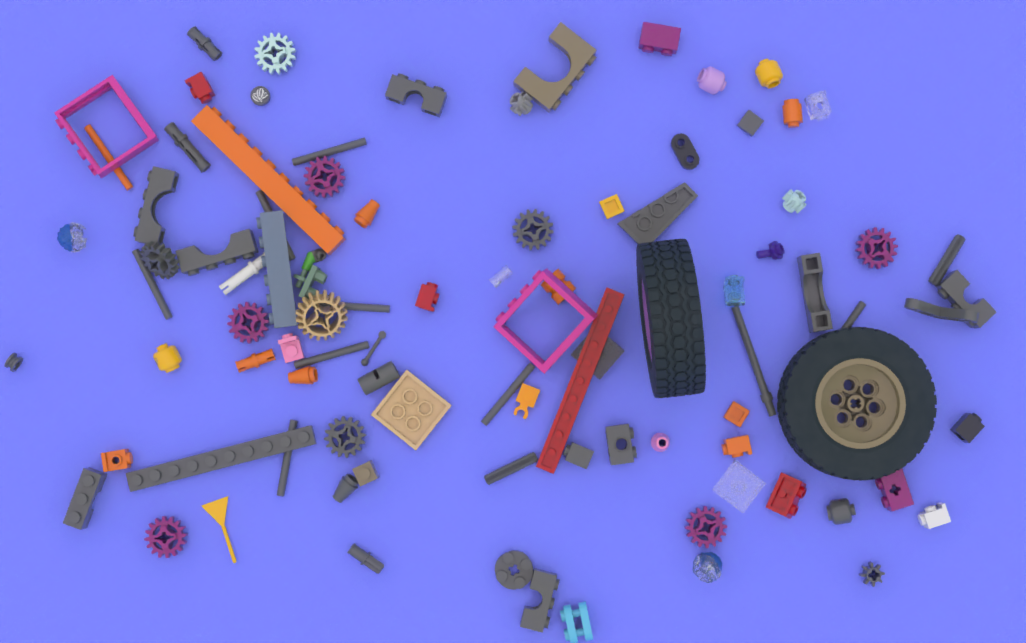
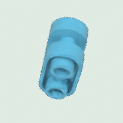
M586 601L578 603L579 609L572 610L571 604L563 606L564 610H560L562 622L566 621L567 629H564L566 641L570 640V643H578L577 637L584 635L586 641L593 640ZM581 616L583 628L575 629L573 618Z

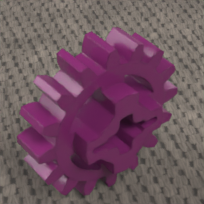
M324 156L322 161L319 157H316V163L310 161L312 166L311 168H305L308 174L303 176L308 179L305 185H311L308 190L310 192L315 190V196L317 197L322 193L323 198H326V194L333 197L334 191L340 193L338 187H344L341 180H346V177L341 175L345 170L339 169L341 164L339 162L334 164V158L328 161L327 156ZM324 165L332 166L334 170H328ZM317 168L318 171H317L316 175L313 176V173H314L315 169ZM323 173L329 175L327 181L320 179L323 177ZM337 178L336 183L332 186L333 180ZM321 184L325 189H319L315 185Z
M874 227L872 228V233L869 229L866 230V236L864 234L859 235L861 241H856L855 243L859 245L855 252H860L857 259H863L862 265L869 263L868 268L870 269L874 265L876 269H880L881 264L883 267H887V261L890 263L894 261L891 256L897 255L894 249L898 245H893L896 238L889 237L891 232L885 234L884 228H881L878 232L877 228ZM879 236L880 238L878 240H874L870 237ZM879 244V251L873 253L875 249L874 246ZM875 257H879L880 259L882 258L883 260H881V261H874V260H872V259L875 258Z
M246 302L245 307L242 304H238V310L232 309L234 315H228L232 321L228 322L227 325L232 326L229 333L235 332L234 339L241 337L240 342L244 343L247 339L248 344H251L252 339L258 342V336L265 337L263 331H269V328L265 327V325L270 323V321L265 320L268 313H262L263 307L257 309L256 303L250 306V303ZM247 310H253L257 315L251 316ZM240 315L239 323L236 324L237 318ZM246 319L253 321L250 323L251 327L245 326V323H247ZM259 322H261V326L257 331V325ZM247 330L250 336L243 335L240 331Z
M703 506L702 511L697 507V513L690 512L692 518H686L689 525L684 527L690 531L686 535L687 537H693L691 539L692 543L698 541V547L704 544L705 548H709L710 543L715 547V541L722 542L720 536H726L723 529L727 528V525L722 524L726 519L725 517H719L720 511L714 513V507L708 510L707 506ZM704 514H710L714 516L715 519L709 520L706 518ZM698 519L697 526L693 528L695 520ZM704 522L711 524L707 532L704 529L701 530L704 527ZM716 527H718V531L714 536V530ZM703 534L708 540L700 539L697 535Z
M162 516V521L156 518V524H149L151 530H145L149 537L144 538V540L150 542L146 547L153 548L152 554L158 552L159 558L164 554L166 558H170L171 553L173 556L178 555L177 550L183 551L184 548L181 544H187V541L183 538L188 536V533H183L186 526L180 527L181 520L174 522V516L170 517L169 520L167 516ZM161 525L158 534H155L156 529ZM171 526H173L177 530V532L171 529ZM165 534L169 536H174L168 540L165 538H159ZM178 539L177 544L175 545L174 548H172V547H173V544H172V543H173L175 540Z

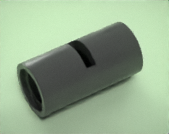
M389 361L359 377L357 380L367 396L400 378V375L393 362Z

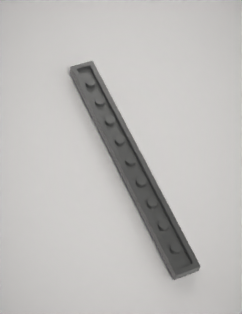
M310 425L128 472L126 477L129 490L133 492L315 445L317 442L313 426Z

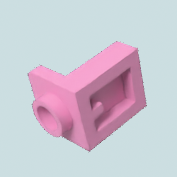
M293 333L281 336L282 339L278 340V344L281 346L285 363L305 358L299 336H293Z

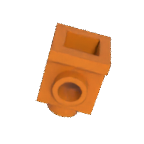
M748 435L723 439L724 444H721L723 455H732V458L743 456V452L747 455L752 454Z
M129 449L101 453L104 472L131 468L133 456ZM115 457L119 458L118 464L115 463Z

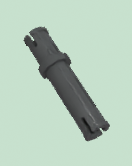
M171 122L164 128L165 132L175 141L174 144L184 151L201 173L210 168L211 164L188 140V136L179 130L174 122Z

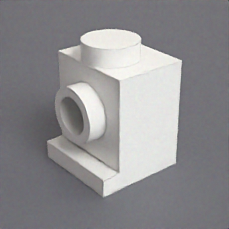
M938 502L936 503L937 507L935 505L925 507V511L918 514L921 526L931 529L951 522L945 503Z

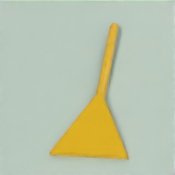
M227 496L204 504L202 507L221 525L232 561L236 563L237 561L225 527L229 497Z

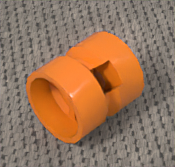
M559 269L553 272L572 292L576 289L570 281H565V275ZM546 281L541 283L540 286L547 293H552L551 298L558 305L565 300Z

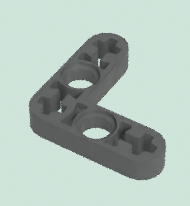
M906 298L904 308L930 317L972 323L978 322L979 312L939 307L913 298Z

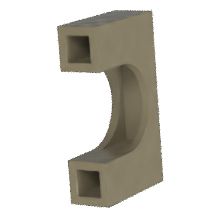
M562 22L551 33L548 41L568 57L571 68L567 76L557 82H547L539 78L527 67H524L513 81V85L516 88L529 94L533 98L532 100L548 113L552 109L555 111L559 107L561 97L564 94L567 96L573 89L572 83L575 80L579 81L585 73L583 71L587 65L591 66L597 58L595 56L597 50Z

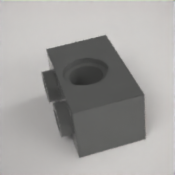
M629 424L606 426L605 433L610 465L634 462V458H637L636 447L632 446L631 439L634 438L633 427H629ZM621 438L626 441V447L622 450L616 447L617 440Z

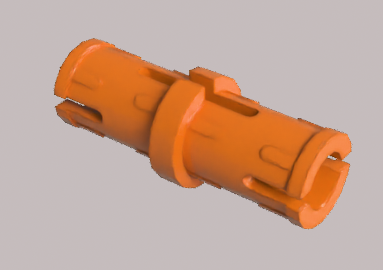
M271 348L258 354L253 353L250 357L235 361L239 373L254 367L259 368L260 365L276 360Z

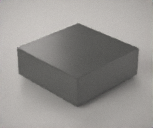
M748 110L737 126L752 137L764 120Z

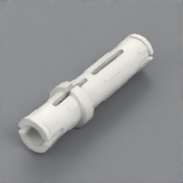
M265 252L254 261H249L246 267L219 285L221 290L229 286L223 291L225 295L252 275L259 273L258 271L263 268L261 256H265Z

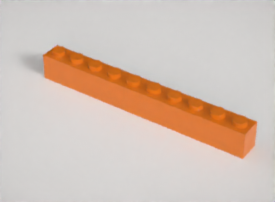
M206 105L191 122L328 255H331L346 240L342 236L344 232L337 225L335 227L330 225L328 222L331 219L324 212L319 214L315 210L317 206L310 199L306 201L302 197L304 193L296 185L292 188L288 184L290 180L283 173L279 175L274 170L276 166L269 159L265 162L260 157L263 153L255 146L251 148L247 144L249 140L242 133L238 135L233 130L236 127L228 119L224 122L220 118L222 114L215 107L211 109Z

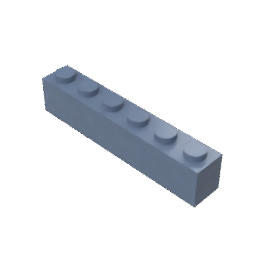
M283 210L260 213V217H257L256 220L257 228L262 229L259 244L260 248H264L265 256H261L262 267H267V275H264L265 286H269L270 294H266L267 306H272V313H269L270 325L274 324V328L296 326L297 317Z

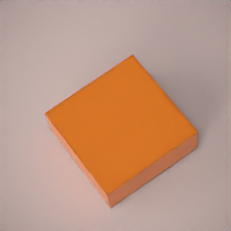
M732 401L723 418L741 427L750 411Z

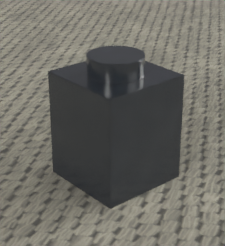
M964 413L950 430L964 443H970L985 426L981 423L982 419L977 414Z

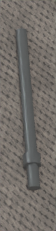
M735 306L731 309L762 394L760 395L762 403H765L769 417L776 415L772 394L768 391L740 308Z

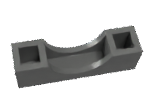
M155 166L149 171L147 177L149 182L148 188L143 193V208L141 207L138 213L139 224L134 229L133 236L135 241L144 244L150 241H158L162 245L166 229L158 223L155 216V208L158 201L164 195L175 192L179 173L176 171Z
M251 229L231 234L230 242L226 249L216 255H206L194 245L176 250L181 272L188 274V276L197 275L200 273L199 270L205 268L207 271L218 268L217 265L225 263V265L236 263V259L242 257L244 260L255 257V253H259Z
M820 253L797 257L809 333L833 329L830 310L827 307L823 293V268Z

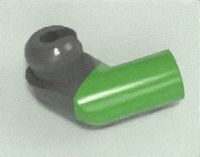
M323 249L308 252L301 269L309 272L313 263L326 258V252Z

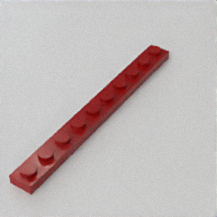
M606 287L596 312L598 316L593 320L536 467L553 474L556 471L625 295L623 293Z

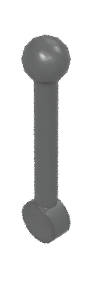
M384 331L379 332V337L367 354L366 358L361 360V364L363 366L368 365L369 358L377 348L380 341L386 337V333Z

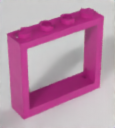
M113 75L54 112L58 118L55 120L61 130L63 128L69 133L66 135L72 145L77 144L80 148L77 150L83 161L87 159L91 165L88 168L94 176L98 174L101 179L159 141L156 134ZM113 89L147 138L100 168L66 118Z
M547 268L542 272L539 270L532 277L534 280L530 286L526 284L521 289L520 293L522 295L518 299L514 298L507 305L509 310L506 313L502 311L495 319L497 323L494 325V328L544 374L598 316ZM543 280L585 317L546 361L505 325L506 321Z

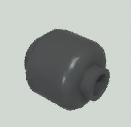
M847 498L831 500L829 505L826 506L828 519L835 525L852 522V516L856 515L854 504H850Z

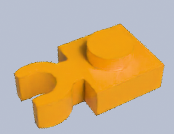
M522 383L516 401L520 402V406L515 408L514 415L521 409L525 412L523 419H526L528 416L527 407H534L540 390Z

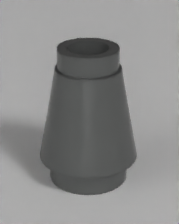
M351 474L342 476L332 497L337 502L342 503L343 500L358 488L357 485L359 483L357 479Z

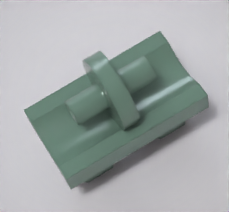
M312 265L307 278L305 277L308 271L304 269L300 276L297 274L293 276L298 279L296 287L301 288L304 282L298 295L301 298L306 297L309 299V292L313 296L316 295V289L312 288L314 281L324 285L328 277L315 265Z

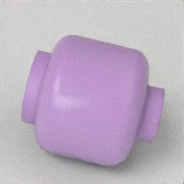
M711 66L706 69L703 68L697 77L699 88L712 95L719 91L722 92L727 83L725 81V74Z

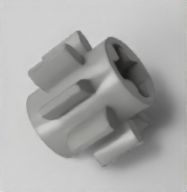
M523 91L513 94L510 98V104L512 105L510 110L519 116L528 114L533 107V104L530 102L533 98Z

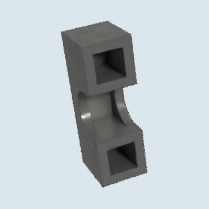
M398 73L396 76L392 74L385 93L387 100L404 105L408 96L419 94L423 98L422 112L440 118L447 99V93L444 92L443 88L438 86L431 88L426 86L427 83L421 80L414 82L408 80L409 77Z
M954 270L938 286H935L938 289L937 292L944 300L947 299L952 304L951 308L979 312L977 323H965L970 328H980L997 312L984 298L978 299L973 304L967 303L963 293L970 283L958 270Z
M90 467L83 468L63 524L79 530L88 527L94 511L91 509L96 495L101 492L107 473Z
M534 568L530 589L538 591L542 595V601L536 607L524 606L520 627L542 633L544 628H548L550 617L547 616L548 610L553 608L555 598L552 597L553 590L557 591L560 579H557V573Z

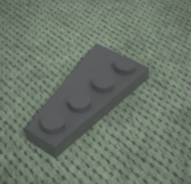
M684 182L641 210L620 221L617 225L637 244L653 242L698 195Z

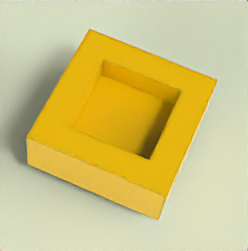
M617 194L599 201L606 219L624 212Z

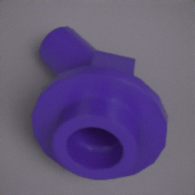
M773 241L768 244V250L756 252L758 259L772 256L773 260L783 258L784 248L781 243Z

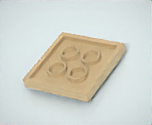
M406 370L371 415L414 450H417L452 405Z

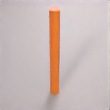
M91 124L87 125L84 128L105 160L110 163L114 160L113 156ZM120 167L115 169L114 173L128 191L133 188V185Z

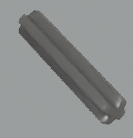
M955 235L928 280L932 285L938 286L966 240L962 235Z
M532 452L485 475L484 479L490 485L537 462L538 458Z

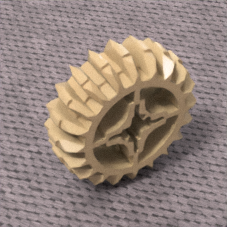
M316 290V295L313 296L309 292V299L306 297L302 298L303 303H298L299 309L295 313L298 315L296 318V322L299 323L298 328L303 329L304 335L309 333L310 339L316 336L318 341L320 337H324V340L327 341L328 335L334 338V332L340 334V328H345L344 321L348 320L345 314L348 311L344 308L345 302H340V296L334 298V292L327 295V290H324L323 294ZM320 303H327L330 305L322 306L320 305ZM313 306L314 312L306 319L307 311ZM318 310L320 313H323V315L325 314V320L323 317L321 318L320 316H318ZM337 312L335 321L330 324L329 319ZM319 324L323 327H315L314 325Z

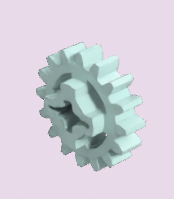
M270 33V38L264 35L263 42L258 40L260 47L254 48L258 52L254 57L259 60L257 64L259 67L263 66L262 70L264 72L269 69L271 75H273L274 71L281 75L282 69L287 72V66L293 67L291 60H296V57L292 55L296 52V49L291 48L294 44L292 41L287 42L288 37L286 35L282 38L280 33L276 37H274L273 33ZM277 42L284 44L286 47L278 46ZM275 50L278 51V53L276 54L277 57H273ZM264 60L272 61L273 65L267 64Z

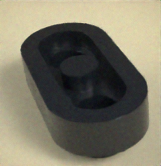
M682 133L676 134L671 140V148L680 165L686 170H693L699 164V156L687 135ZM678 140H683L684 145L679 146L677 143ZM687 157H692L693 162H687Z

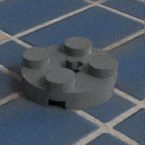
M518 550L505 552L498 558L495 564L496 579L505 588L512 590L523 588L530 582L533 576L531 560L525 553ZM515 564L520 571L511 575V571L508 569Z

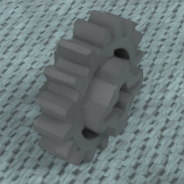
M527 209L526 215L520 213L521 219L515 218L517 225L512 226V229L517 230V232L513 233V237L518 236L516 243L522 242L523 249L528 245L529 251L532 250L533 246L539 250V245L541 244L546 247L545 240L551 241L548 235L554 233L553 230L549 229L553 226V223L547 222L550 219L549 216L543 217L544 211L537 214V209H534L533 213H530L529 209ZM533 217L540 219L543 223L539 224L534 221ZM527 220L526 227L520 229L523 221ZM531 225H533L534 228H539L538 230H536V234H532V232L527 231L530 229ZM546 230L545 236L539 240L540 233ZM528 236L532 239V242L526 241L523 237Z
M150 241L141 248L140 254L142 257L140 259L145 261L144 266H148L149 272H154L156 277L160 275L161 279L165 277L170 279L178 272L180 268L177 265L179 260L174 258L176 254H172L171 248H165L164 243L160 245L158 241Z
M342 416L341 421L335 418V424H328L331 429L325 430V433L329 434L328 437L324 438V440L329 441L326 447L333 448L332 454L337 451L338 457H341L344 453L345 457L348 458L350 452L355 456L356 449L362 450L360 444L366 443L362 440V437L367 435L361 432L364 426H358L359 420L352 422L353 417H349L346 420L345 416ZM345 424L342 430H335L339 425ZM353 427L356 429L358 437L354 436L352 432ZM347 431V436H349L350 439L346 440L344 443L341 434H345ZM333 437L337 439L338 447L335 445ZM348 444H356L353 448L345 450Z

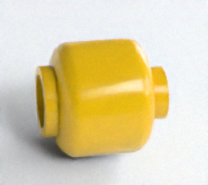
M764 59L759 62L755 69V74L761 86L770 89L781 83L783 73L777 61Z
M165 343L156 347L157 352L153 354V358L159 370L168 373L180 367L179 364L182 358L176 346H168Z

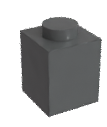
M572 442L571 445L567 444L563 455L566 456V461L587 469L594 451Z

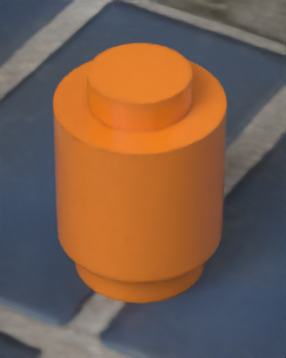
M799 99L784 100V105L782 106L784 125H788V128L799 127V124L803 123L802 105L799 103Z

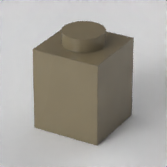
M372 460L352 469L360 487L379 478Z

